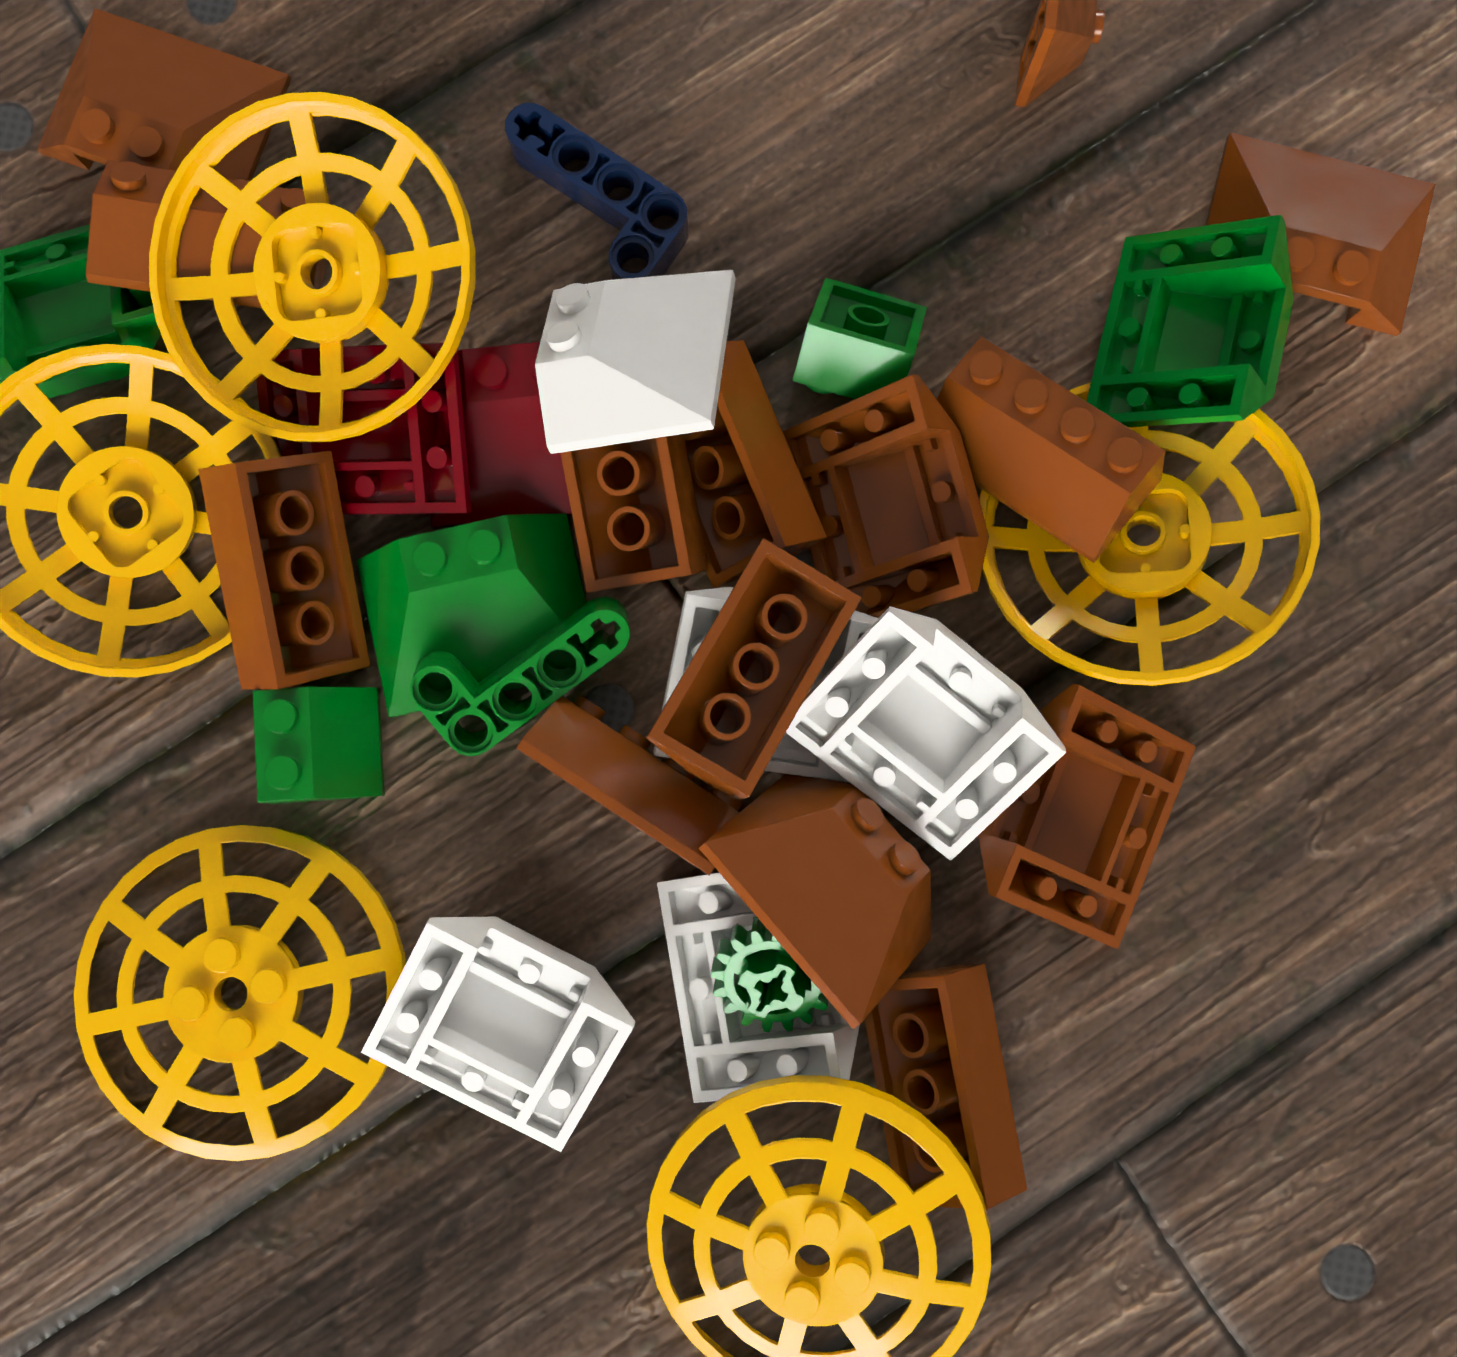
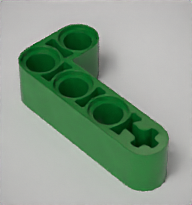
M606 596L590 600L479 683L453 654L445 651H433L424 655L418 662L409 686L410 697L451 748L459 754L478 756L488 751L619 655L627 647L630 638L628 613L624 605L617 599ZM600 618L605 624L614 621V633L609 635L605 630L595 633V620ZM588 639L589 653L586 652L585 646L583 644ZM562 649L571 653L575 658V662L566 669H556L547 663L545 657L554 650ZM432 672L444 674L451 681L452 687L445 691L432 690L426 685L423 677ZM518 682L529 688L531 695L522 701H514L508 699L501 689L509 683ZM466 715H475L484 720L487 727L485 730L472 733L462 728L458 720Z

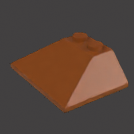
M1040 0L1020 55L1014 106H1027L1081 65L1091 43L1099 44L1104 26L1105 11L1097 9L1098 0Z
M95 8L37 150L42 155L90 171L93 161L106 165L108 160L116 162L130 161L142 166L177 171L183 159L205 134L228 116L257 101L286 94L291 78L289 74ZM273 125L248 137L226 154L214 169L227 179L251 181Z
M1230 132L1226 139L1205 225L1282 215L1286 225L1293 292L1349 306L1345 323L1398 336L1402 331L1436 184Z
M912 374L782 431L827 538L810 547L815 568L820 573L862 597L855 609L856 611L877 618L890 606L914 613L978 591L989 539L982 508L961 432L919 375Z
M1071 684L1039 711L1066 747V753L978 835L989 895L1118 950L1196 746L1081 685Z
M784 774L699 847L700 851L852 1029H855L865 1020L931 939V870L922 861L917 850L910 843L906 842L883 816L879 806L853 784Z

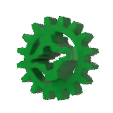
M757 916L753 917L752 930L747 931L743 926L736 924L732 928L731 940L720 939L717 955L713 958L711 977L715 978L713 994L714 997H725L723 1011L726 1014L737 1010L743 1012L742 1025L748 1026L754 1019L762 1021L763 1031L770 1032L773 1022H781L784 1029L790 1032L793 1031L795 1018L799 1017L805 1023L811 1024L814 1022V1008L824 1011L828 1008V999Z

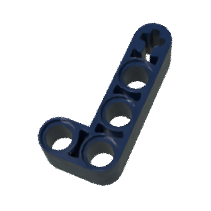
M523 103L515 106L505 120V132L516 162L536 177L620 230V233L609 249V265L613 280L663 276L684 247L688 238L687 207L683 198L666 185L543 106L536 103ZM539 134H541L543 141L537 138ZM575 159H582L588 162V165L578 172H570L564 169L568 162ZM618 187H625L632 191V194L622 201H615L607 197L613 189ZM661 215H669L677 220L673 227L666 230H660L651 225L652 221ZM631 258H641L648 263L638 273H628L621 269L622 264Z

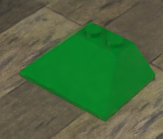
M1282 215L1125 237L1086 402L1127 427L1241 421L1274 398L1294 301L1286 225Z
M90 224L0 250V384L10 375L34 361L70 348L116 344L154 349L161 333L155 319L150 292L87 283L86 264ZM106 363L82 366L52 376L37 386L48 398L67 395L76 390L103 382L122 379L130 374V364Z
M567 514L503 515L400 538L357 560L389 718L420 712L410 697L409 686L417 664L424 655L433 651H445L453 654L479 683L587 603ZM588 639L583 644L585 646L586 652L589 653ZM562 649L554 650L545 657L547 663L556 669H566L575 662L574 656ZM432 672L423 677L426 685L432 690L445 691L452 687L451 681L444 674ZM514 682L505 685L501 690L505 693L527 687L524 684Z

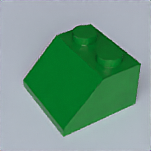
M825 278L807 324L792 381L805 384L810 390L817 393H835L857 399L907 377L915 355L927 307Z
M296 687L252 691L258 803L283 804L385 796L379 688Z

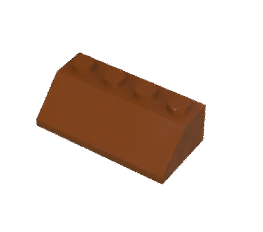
M107 161L92 197L86 264L87 283L150 292L149 251L154 221L165 190L176 171L142 166L130 161ZM228 179L240 190L250 182L244 179ZM276 187L264 196L258 204L277 219L286 211L306 203L303 189ZM202 188L199 189L191 204L182 229L177 257V278L211 276L210 264L214 240L228 208ZM328 195L329 204H331V198ZM245 222L240 229L234 246L231 274L253 272L255 254L262 239V236ZM327 259L319 260L312 267L310 278L312 285L316 289L321 288L328 264ZM257 296L233 298L235 305L263 309Z
M983 337L978 339L947 376L937 398V401L961 432L975 485L1093 563H1095L1162 479L1166 452L1164 449Z
M744 340L727 341L714 429L684 434L708 564L706 573L713 588H718L738 580L763 538L792 556L827 538Z
M684 434L561 452L587 593L688 576L708 570Z
M332 452L307 453L198 469L241 690L282 689L369 667L370 660Z
M763 538L646 738L689 773L733 799L739 801L750 797L862 597Z
M578 694L573 703L563 696L557 699L522 738L516 749L710 876L715 867L700 851L699 847L740 812L738 811L744 802L733 799L715 787L709 793L694 783L692 780L695 776L672 758H667L665 763L646 751L652 742L625 724L619 733L601 722L606 712Z
M982 963L944 966L903 973L865 1018L877 1089L893 1095L922 1113L948 1137L968 1164L983 1195L985 1208L988 1210L1026 1191L1027 1184L986 965ZM883 1121L891 1169L906 1181L913 1192L943 1173L935 1160L915 1141ZM957 1194L938 1206L963 1208Z

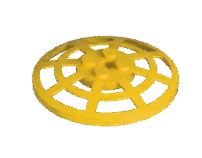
M326 92L287 93L257 101L228 116L205 134L183 159L165 190L154 221L149 251V287L155 319L166 348L185 380L208 404L233 422L260 434L298 442H332L360 436L390 423L415 405L439 380L456 353L470 317L476 285V250L470 218L458 186L440 157L415 131L384 110L353 97ZM332 116L359 121L387 133L397 141L380 171L373 165L351 156L330 152L320 153L313 117ZM285 121L290 122L297 156L287 158L266 168L248 182L242 190L214 169L226 154L248 137L274 124ZM415 157L429 169L443 191L456 222L459 241L430 246L429 236L419 212L409 196L400 188ZM324 172L351 175L372 185V188L355 214L341 207L329 204ZM301 176L306 204L286 211L277 219L258 204L264 196L277 186ZM202 188L228 208L214 240L210 264L211 276L177 278V257L182 229L191 204L199 189ZM390 203L396 207L406 223L413 241V251L386 255L381 240L373 230ZM245 222L260 234L262 239L255 254L253 272L231 274L234 246L240 229ZM327 259L332 267V277L325 287L316 289L312 285L310 278L312 267L319 260ZM461 266V285L455 316L444 344L434 359L415 340L429 308L433 287V271ZM417 275L413 303L407 319L401 327L381 309L387 295L389 279ZM257 296L263 310L274 323L257 344L251 340L242 326L233 298ZM213 299L215 311L224 333L234 349L243 358L220 382L210 373L193 346L183 320L180 301ZM367 327L387 347L367 364L344 373L343 341L356 336ZM294 336L303 340L320 343L321 376L294 372L279 365L274 360ZM399 358L420 377L408 392L386 408L359 420L342 423L344 390L356 388L375 379L392 367ZM261 374L291 389L320 393L319 425H300L274 419L250 408L239 400L238 397Z
M116 344L70 348L34 361L10 375L0 384V417L6 409L19 400L42 425L21 450L12 469L9 484L0 483V506H6V520L10 539L20 563L27 571L0 589V629L11 639L37 656L71 670L105 677H143L168 673L197 663L232 642L228 620L210 597L221 585L217 563L208 575L199 582L180 557L189 546L194 532L211 535L207 512L197 511L195 496L189 482L199 475L198 469L208 468L213 464L215 466L231 464L232 461L227 453L250 435H253L262 449L265 459L281 457V454L272 436L260 434L233 421L229 422L212 436L202 425L188 415L165 404L152 401L154 368L170 371L184 377L169 353L142 346ZM106 363L130 364L128 397L94 399L60 412L37 386L52 376L82 366ZM241 396L238 397L239 400L248 405ZM127 414L125 446L110 447L95 452L74 428V426L81 422L99 416ZM151 418L159 419L178 428L192 438L199 447L175 465L163 456L149 451ZM56 441L76 465L65 477L59 491L28 487L38 460L49 445ZM124 496L136 499L143 510L140 523L133 528H125L119 525L113 516L115 503ZM26 509L57 514L58 526L66 544L43 561L37 554L29 534ZM81 561L90 568L109 575L106 606L79 596L64 586L57 578ZM162 570L181 594V597L156 607L129 609L133 579L136 577L150 575ZM42 589L51 599L69 611L103 623L97 655L78 651L50 639L26 623L13 609ZM191 609L211 635L196 645L171 654L141 659L121 658L126 626L160 623L183 615Z
M1091 382L1069 391L1087 401ZM1258 409L1244 420L1231 421L1234 423L1233 427L1212 449L1202 442L1181 434L1161 430H1148V426L1128 427L1165 451L1178 453L1200 464L1184 481L1162 473V479L1095 563L1078 553L1079 560L1089 576L1068 595L1060 588L1053 577L1045 557V552L1076 551L1029 520L1027 529L994 526L995 512L999 500L982 490L979 501L989 534L982 571L990 594L1006 620L1029 644L1053 661L1085 676L1117 684L1155 686L1188 682L1219 672L1251 655L1277 633L1296 609L1313 574L1320 545V509L1315 485L1302 455L1283 429L1261 409ZM1252 438L1268 451L1283 472L1294 497L1296 512L1261 517L1260 508L1251 487L1239 470L1231 464ZM1217 478L1226 485L1235 498L1242 515V520L1211 523L1209 511L1200 496ZM1145 524L1153 527L1157 531L1159 538L1151 545L1140 546L1128 538L1127 532L1136 525ZM1299 534L1298 555L1292 578L1279 604L1268 615L1242 599L1257 572L1263 549V540ZM1244 543L1241 565L1228 588H1225L1201 571L1207 560L1210 546ZM995 548L1028 551L1029 562L1036 581L1046 597L1054 605L1052 609L1032 625L1019 612L1005 589L996 562ZM1184 587L1210 605L1205 610L1188 619L1160 626L1158 598L1171 595ZM1106 590L1120 597L1134 599L1136 627L1108 622L1090 614L1085 609ZM1224 615L1252 632L1238 645L1212 659L1179 669L1164 670L1161 642L1173 641L1195 634L1214 624ZM1073 621L1080 627L1102 637L1122 642L1138 643L1140 671L1119 670L1088 662L1064 651L1051 642L1050 639Z
M236 825L206 829L176 839L149 854L122 877L102 902L87 930L77 961L74 987L76 1029L85 1060L100 1089L119 1113L144 1134L174 1150L205 1159L244 1161L269 1158L303 1147L334 1129L361 1106L380 1082L388 1067L387 1065L371 1057L368 1063L339 1048L338 1045L343 1038L350 1015L352 999L351 979L385 971L387 1002L406 965L405 952L396 923L379 892L357 867L334 849L308 836L277 827ZM251 842L270 844L297 852L311 861L291 887L257 876H225L222 843ZM199 849L201 882L191 884L169 896L146 919L122 901L129 891L155 868L183 853ZM329 873L344 883L362 905L376 931L381 949L351 956L346 955L344 945L334 926L322 911L310 901ZM227 893H252L273 899L278 902V905L262 928L248 925H231ZM203 898L207 925L206 932L198 935L182 947L159 930L163 923L177 911ZM298 916L316 934L328 961L300 967L292 951L282 941V938ZM110 921L132 940L125 951L119 971L116 994L117 1008L90 1013L89 984L92 961L100 935L107 922ZM146 950L169 967L164 983L163 998L134 1004L136 973L141 957ZM230 977L241 980L247 988V1000L240 1009L227 1006L221 997L222 985ZM332 983L331 1014L323 1037H320L297 1023L303 1005L304 989ZM168 1020L173 1033L184 1045L168 1071L150 1053L141 1036L139 1026ZM122 1030L124 1041L135 1062L146 1076L158 1086L144 1114L132 1105L113 1081L99 1054L94 1035ZM280 1042H283L308 1057L304 1065L289 1078L271 1088L263 1089L256 1060L257 1056L268 1052ZM203 1058L215 1062L232 1063L240 1095L211 1094L194 1089L187 1084ZM324 1067L354 1083L347 1094L319 1119L294 1133L278 1138L268 1106L279 1103L300 1091L318 1076ZM178 1100L187 1105L212 1112H245L254 1143L244 1145L204 1143L177 1135L163 1126Z
M790 1075L758 1081L730 1092L704 1109L680 1133L661 1165L650 1197L647 1218L648 1253L657 1288L673 1319L691 1343L707 1357H734L723 1350L695 1322L718 1315L724 1324L741 1340L770 1357H892L888 1351L895 1348L915 1329L924 1316L929 1303L964 1307L957 1325L946 1341L929 1356L952 1357L974 1328L986 1299L991 1272L990 1223L983 1195L968 1164L948 1137L922 1113L893 1095L861 1082L823 1075ZM788 1102H824L842 1106L833 1141L822 1138H791L773 1141L762 1146L747 1113L761 1107ZM866 1113L881 1119L909 1136L935 1160L943 1173L913 1192L906 1181L887 1164L868 1152L856 1148L864 1114ZM725 1124L740 1158L733 1161L716 1178L705 1195L702 1205L699 1206L670 1191L676 1175L690 1153L710 1133ZM794 1159H819L827 1161L821 1185L800 1184L785 1189L771 1164ZM850 1168L876 1182L896 1203L872 1216L858 1200L844 1192ZM750 1175L764 1202L755 1212L750 1225L746 1226L719 1215L717 1212L727 1195L744 1178ZM956 1194L965 1210L972 1237L973 1274L971 1284L936 1279L937 1245L927 1213ZM664 1214L695 1230L693 1239L694 1260L699 1281L704 1291L703 1294L680 1300L672 1285L663 1257L662 1225ZM909 1224L913 1230L918 1248V1276L884 1269L885 1247L883 1239ZM711 1237L743 1250L746 1278L720 1287L712 1264ZM805 1245L820 1246L827 1252L830 1259L822 1265H811L801 1258L798 1250ZM877 1292L911 1300L899 1320L878 1337L860 1314L871 1303ZM760 1299L773 1312L785 1318L779 1341L776 1342L752 1328L734 1309ZM839 1324L854 1345V1348L834 1352L801 1350L807 1325L830 1326Z

